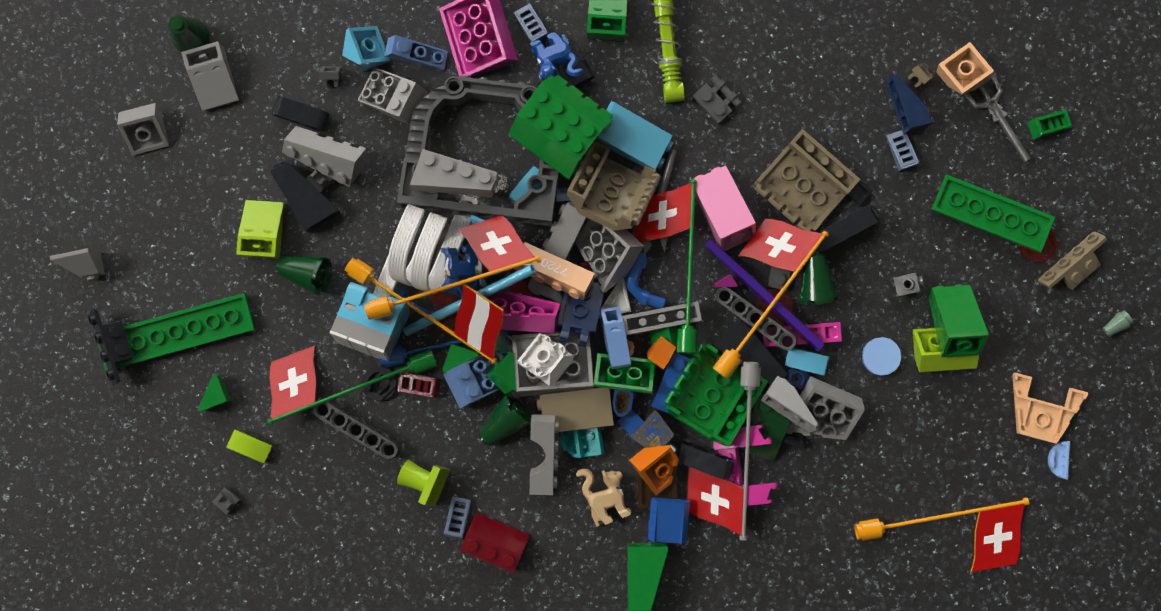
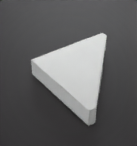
M624 278L617 283L601 309L620 307L621 314L631 312Z

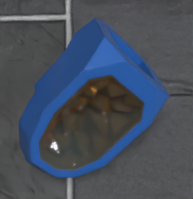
M613 389L611 407L616 417H623L629 413L632 408L634 391Z

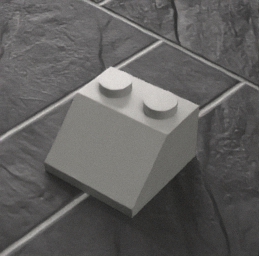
M156 103L118 113L117 126L132 155L169 146L164 121Z

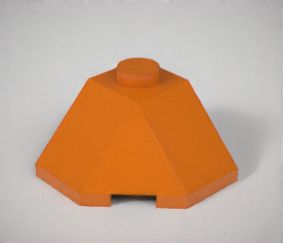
M666 445L644 448L632 457L630 462L653 493L658 495L672 483L673 468L677 466L679 459L673 449Z

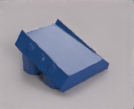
M652 497L650 519L648 520V539L653 543L684 544L687 541L690 501Z

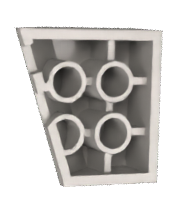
M810 376L800 393V397L818 425L811 433H808L791 421L786 433L792 434V432L802 433L805 436L814 434L822 435L823 438L846 440L865 411L863 400L856 395Z

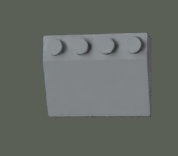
M561 332L543 333L549 336L555 343L562 344L573 355L572 364L567 367L556 381V385L552 386L543 382L518 363V359L539 333L512 335L517 397L594 389L590 335L588 336L587 346L582 347L579 346L581 335L579 333L570 332L567 343L560 342Z

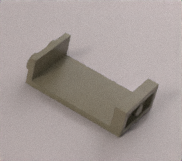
M609 388L540 395V399H537L538 411L542 410V415H555V422H559V432L614 425Z

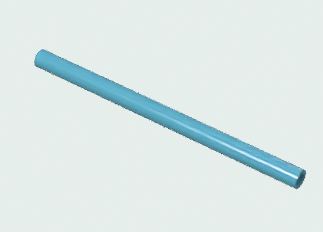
M529 265L476 292L486 298L535 274V268L533 265ZM462 299L430 314V316L440 321L458 312ZM424 317L404 327L403 332L406 336H409L434 323Z

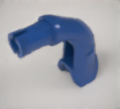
M640 252L625 277L626 287L643 306L647 304L661 309L666 299L650 294V291L639 287L641 272L646 268L647 264L646 254Z

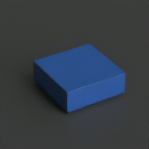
M632 409L627 415L617 421L630 435L644 423Z

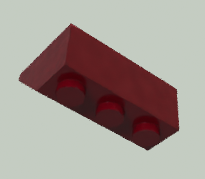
M476 512L460 551L514 573L529 534Z

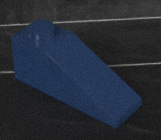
M897 74L892 75L886 81V85L903 134L924 130L932 123L931 115L927 111L926 105Z

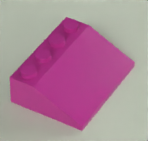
M456 0L439 8L459 77L461 75L473 77L518 61L500 0Z

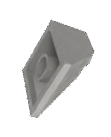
M87 248L49 256L51 261L79 277L86 278L87 281L97 280L99 276L105 275L101 252Z

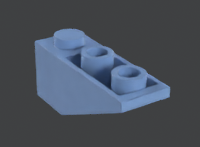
M394 35L388 38L384 56L401 62L444 70L448 51Z
M620 307L600 309V325L611 368L631 366Z

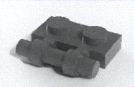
M714 75L710 80L715 86L711 88L706 83L692 98L719 124L732 112L728 105L732 102L737 107L742 101L737 97L738 94L735 91L732 92L725 85L726 82L723 79ZM719 90L727 97L724 101L716 94Z

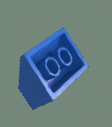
M673 353L667 363L651 407L669 413L665 409L667 405L664 401L670 391H676L673 386L681 374L686 375L683 370L689 362V358Z

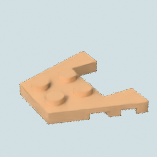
M1013 373L1017 434L1057 444L1070 424L1069 422L1073 415L1077 413L1080 408L1079 406L1088 396V392L1069 388L1065 406L1055 405L1028 397L1032 377Z

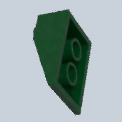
M760 394L751 409L750 426L763 425V428L759 429L764 439L771 438L772 444L749 446V453L774 461L791 420L762 402L761 399L764 395ZM738 447V449L745 451L746 447Z

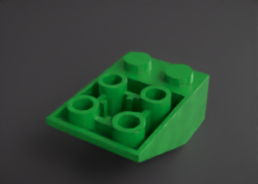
M589 0L587 39L624 41L627 0Z

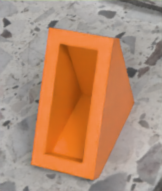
M661 336L648 349L647 357L664 369L677 347Z

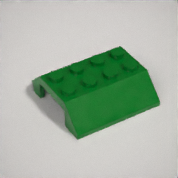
M551 75L538 86L519 111L508 134L570 180L581 166L580 161L602 132L605 134L612 125L613 120L611 118L613 115L604 108L598 110L599 105L588 96L583 99L584 93L573 85L567 87L569 82L559 75L555 77Z
M699 344L696 354H693L696 359L690 358L683 370L686 375L681 374L673 386L676 391H670L664 403L667 405L665 409L674 418L707 439L729 447L747 418L748 390H744V386L740 385L741 368L737 367L729 379L725 378L713 369V366L721 357L717 354L718 349L710 344ZM762 377L760 378V387L752 390L751 409L768 383Z

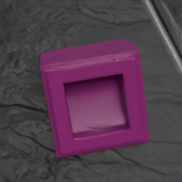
M727 275L716 282L713 288H737L738 285L731 275Z

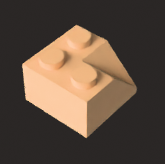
M969 42L941 62L936 72L948 87L963 95L976 90L990 80L994 70Z

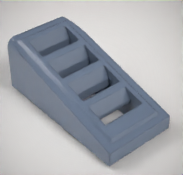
M530 3L513 12L530 43L537 39L541 41L547 38L548 32ZM528 10L530 11V14L524 16L523 18L520 17V15ZM533 16V20L526 24L524 23L525 20ZM537 23V26H535V27H533V28H531V29H528V28H527V27L531 26L532 24ZM540 28L541 31L532 36L531 33Z
M901 130L886 135L898 171L919 164L907 134H903ZM902 136L903 140L893 141L894 138ZM905 144V147L896 148L897 145ZM907 150V154L900 156V152ZM910 158V161L903 163L902 159Z
M452 496L444 530L445 537L464 540L471 500ZM455 504L464 505L466 507L465 509L456 508ZM454 512L463 513L464 516H463V517H461V516H456V515H453V513H454ZM452 520L462 521V525L452 523ZM450 528L460 529V533L450 531Z

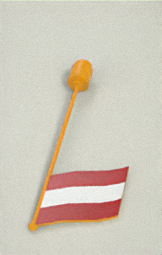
M352 258L345 268V271L348 272L347 275L362 285L365 282L369 284L372 281L397 299H404L374 279L375 274L372 273L374 269L360 259ZM463 284V295L456 316L454 332L409 301L407 302L409 307L490 360L491 364L497 362L494 355L496 341L503 324L504 310L466 284Z

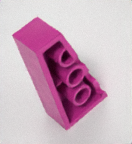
M513 292L486 297L504 310L503 324L500 330L555 332L560 314V303Z

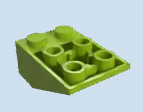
M245 201L238 233L236 255L249 258L280 259L284 202Z

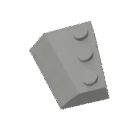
M588 219L575 241L584 260L589 262L593 270L592 272L595 273L594 278H598L601 284L600 289L603 293L626 277L644 247L628 230L614 231L591 219Z

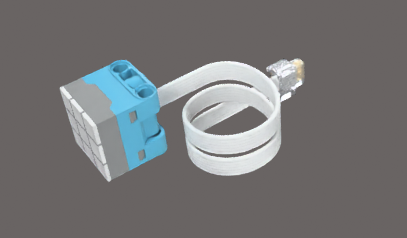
M467 194L454 195V199L460 200V202L466 200L477 205L487 203L489 197L467 196ZM408 204L394 234L389 255L378 281L392 291L397 282L413 286L424 292L441 287L446 279L444 273L445 254L441 253V249L430 274L429 269L435 248L447 221L446 217L433 212L429 213L413 257L406 268L409 251L425 213L424 209ZM454 215L441 248H457L459 252L465 237L457 229L470 225L471 219L469 216ZM350 282L330 334L338 344L378 359L381 358L389 361L390 355L410 314L408 304L405 302L395 305V310L392 311L393 315L377 320H369L364 307L365 304H368V301L387 296L388 299L392 298L393 302L399 299L391 297L390 293L378 285L375 286L373 293H371L372 291L367 287Z

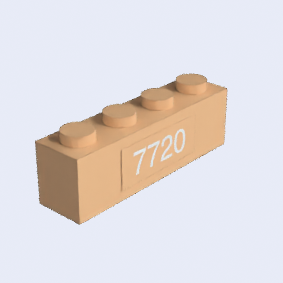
M524 242V245L534 256L540 255L541 262L537 263L535 261L514 268L516 271L533 265L536 273L531 275V277L537 282L549 284L557 291L567 292L575 299H585L593 283L595 273Z

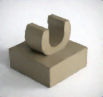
M919 63L912 69L913 73L908 76V79L910 80L914 76L917 77L918 83L914 86L918 87L922 82L924 84L927 83L933 76L922 63Z

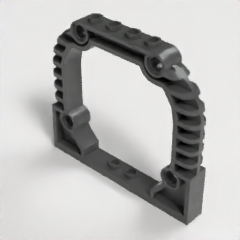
M461 75L460 77H449L445 81V86L435 88L432 92L425 95L415 107L411 118L397 198L398 207L406 209L407 205L411 204L428 212L469 217L474 215L478 218L486 219L502 215L510 222L552 227L558 171L542 159H540L538 174L528 179V192L515 201L514 209L494 207L489 203L477 205L466 200L461 202L439 200L438 192H412L410 187L423 149L427 150L430 129L434 117L445 105L460 106L468 99L513 104L520 111L528 101L525 97L532 95L537 88L524 82H517L516 84L509 83L506 80L491 81L484 77L474 79L467 75ZM453 86L459 87L457 91L450 90ZM538 183L542 185V188L536 190L532 186Z

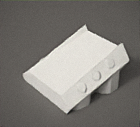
M539 333L518 359V363L543 382L552 386L556 385V381L567 367L572 364L573 355L562 344H557L549 336Z

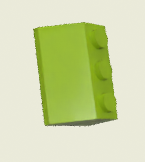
M935 328L913 329L914 355L919 372L977 368L979 355L941 357Z

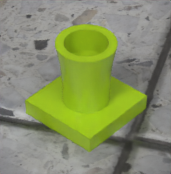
M407 460L399 472L397 484L421 491L419 503L423 505H436L450 469L442 466H433L431 472L411 460Z

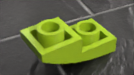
M234 429L226 447L264 463L272 445Z

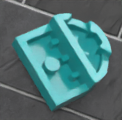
M600 427L563 431L560 434L563 449L571 454L572 457L582 458L604 454Z

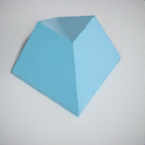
M378 26L356 27L346 30L342 56L359 64L363 71L391 61L390 58L384 56L386 47Z

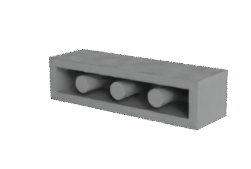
M698 302L690 304V324L702 321ZM687 304L622 316L626 336L686 325Z

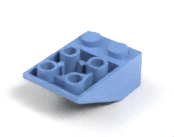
M500 348L495 349L494 358L496 357L497 359L495 364H491L490 360L481 355L443 374L460 409L500 390L486 375L504 357Z

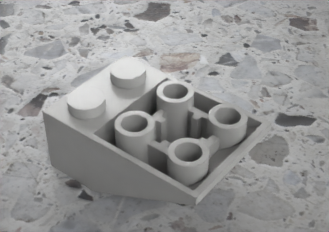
M218 41L181 52L202 111L239 101L225 49Z
M374 67L358 101L410 125L415 107L428 91L416 82Z

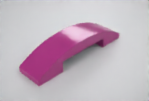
M840 322L805 325L823 343L842 341ZM783 326V328L796 337L797 345L808 344L790 326ZM768 327V335H775L777 327ZM763 335L765 347L778 346ZM787 336L783 339L782 343L784 346L792 345L793 339Z

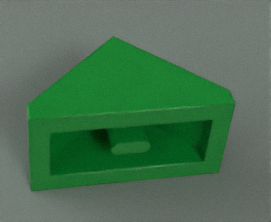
M683 325L648 332L651 346L661 336L674 346H677L678 329H682Z
M451 344L442 370L446 373L450 369L480 355L477 352Z
M510 352L502 357L486 374L504 394L516 391L514 352Z
M213 374L198 407L199 411H208L231 402L222 376Z

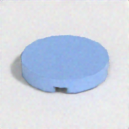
M884 337L874 338L863 348V364L872 374L888 375L894 372L900 365V349L891 339Z

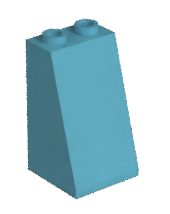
M611 101L607 111L613 115L611 118L613 120L612 125L605 134L602 132L596 141L610 147V151L644 168L647 165L654 169H661L665 161L662 157L665 151L669 153L674 143L671 141L673 135Z

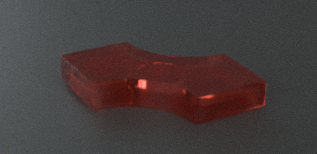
M440 291L432 294L429 299L435 304L438 311L452 304L455 295L452 296V294ZM454 313L439 322L454 331L457 315ZM435 324L436 327H438L439 329H441L442 331L451 336L450 333H448L447 331H445L444 329Z

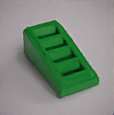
M1067 110L1040 116L1027 123L1034 140L1073 127ZM1058 116H1060L1063 126H1061Z

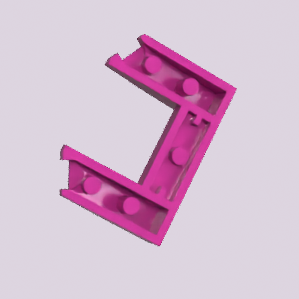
M763 425L750 426V446L772 444V439H764L759 429L763 428ZM741 427L729 447L714 441L713 444L714 450H718L719 454L734 459L729 481L744 488L738 447H746V427ZM778 482L748 485L747 506L773 503V500L768 499L771 488L777 489Z

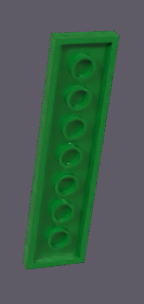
M246 293L124 326L133 358L115 363L118 369L255 331ZM103 363L105 371L108 370L106 363Z

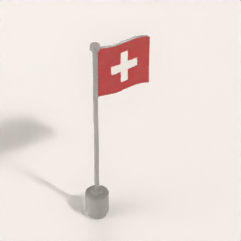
M743 362L741 367L740 385L744 386V390H748L744 488L729 480L714 477L689 467L687 500L690 501L689 512L700 519L722 525L740 535L739 540L743 541L747 540L746 514L752 390L760 387L761 367H759V362Z

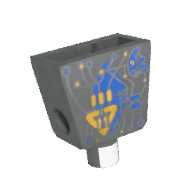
M656 410L630 435L633 440L645 448L669 445L674 452L677 450L670 442L674 433Z

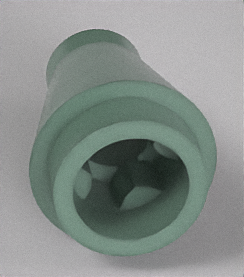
M1126 311L1118 312L1103 327V330L1111 337L1130 328L1134 321Z

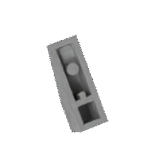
M777 376L761 401L808 433H811L818 423L795 387L786 379Z

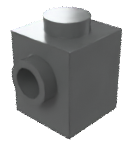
M920 272L893 278L897 296L922 292L926 286L925 278L923 275L921 276Z

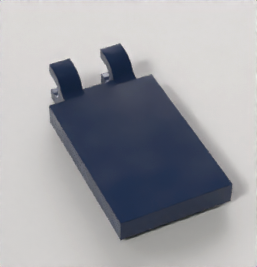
M594 278L584 300L580 298L575 299L569 293L564 292L557 326L562 327L560 342L567 343L569 333L574 332L581 334L579 346L586 347L589 333L595 334L604 295L600 289L601 284L598 278Z

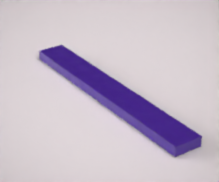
M709 240L705 244V249L767 306L771 304L774 297L716 243ZM779 301L776 302L772 310L818 352L824 346V343Z

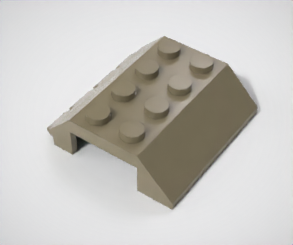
M802 129L754 183L756 187L754 189L763 197L769 196L768 201L778 210L782 208L784 210L782 214L791 222L797 221L798 224L796 226L798 228L814 232L861 179Z
M595 141L587 152L566 194L579 214L614 231L630 229L634 225H639L643 213H645L650 202L649 200H651L654 194L655 187H657L661 179L660 174H655L656 169L647 165L642 174L608 159L611 148Z

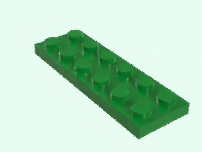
M947 174L944 176L931 208L933 212L1037 253L1042 252L1055 219L1052 215Z

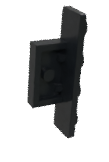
M93 308L89 312L88 320L90 325L94 326L96 332L94 333L95 342L100 344V357L102 362L106 363L108 369L106 370L107 378L115 385L120 382L115 363L132 359L133 353L122 321L102 325L97 308Z

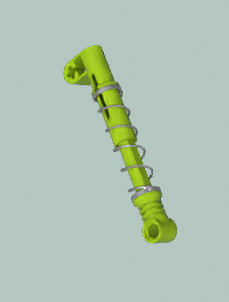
M654 0L651 5L655 8V17L659 19L653 23L659 24L661 35L656 41L661 42L663 55L658 57L661 60L658 62L662 73H664L662 77H665L663 79V82H665L663 84L665 103L684 101L683 82L679 81L682 80V77H679L681 72H678L681 70L682 59L676 57V51L681 45L674 41V33L679 28L672 23V16H674L677 10L673 7V0Z

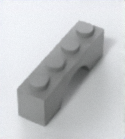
M532 415L531 440L543 448L546 457L539 466L532 468L530 471L529 495H553V488H557V477H554V470H558V459H554V452H558V440H555V434L559 432V422H555V415Z

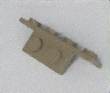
M1092 232L1052 268L1046 271L1038 279V282L1048 288H1052L1063 279L1066 286L1073 290L1101 266L1094 251L1107 241L1106 236Z

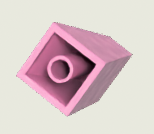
M716 167L706 175L696 176L694 178L697 180L695 184V197L717 245L723 251H727L749 241L756 232V222L727 167Z

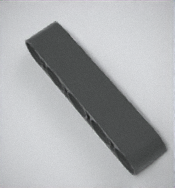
M722 287L716 292V299L720 304L752 327L755 325L751 321L754 314L762 316L763 314L727 287ZM728 291L730 293L729 300L722 301L720 298L721 293ZM740 302L746 305V309L742 313L736 311V305ZM768 316L764 318L756 329L786 351L793 350L797 345L796 337ZM770 325L777 327V333L773 336L767 333V328ZM787 336L793 339V344L790 347H785L782 343L783 339Z
M325 402L314 407V413L319 419L380 456L391 459L399 454L400 447L395 441L332 403ZM322 405L328 407V413L325 416L320 413ZM340 414L345 418L343 425H338L336 422V418ZM356 424L361 427V433L358 436L353 433V427ZM372 434L378 438L376 445H371L369 442V437ZM389 444L395 449L393 455H388L385 451L386 446Z

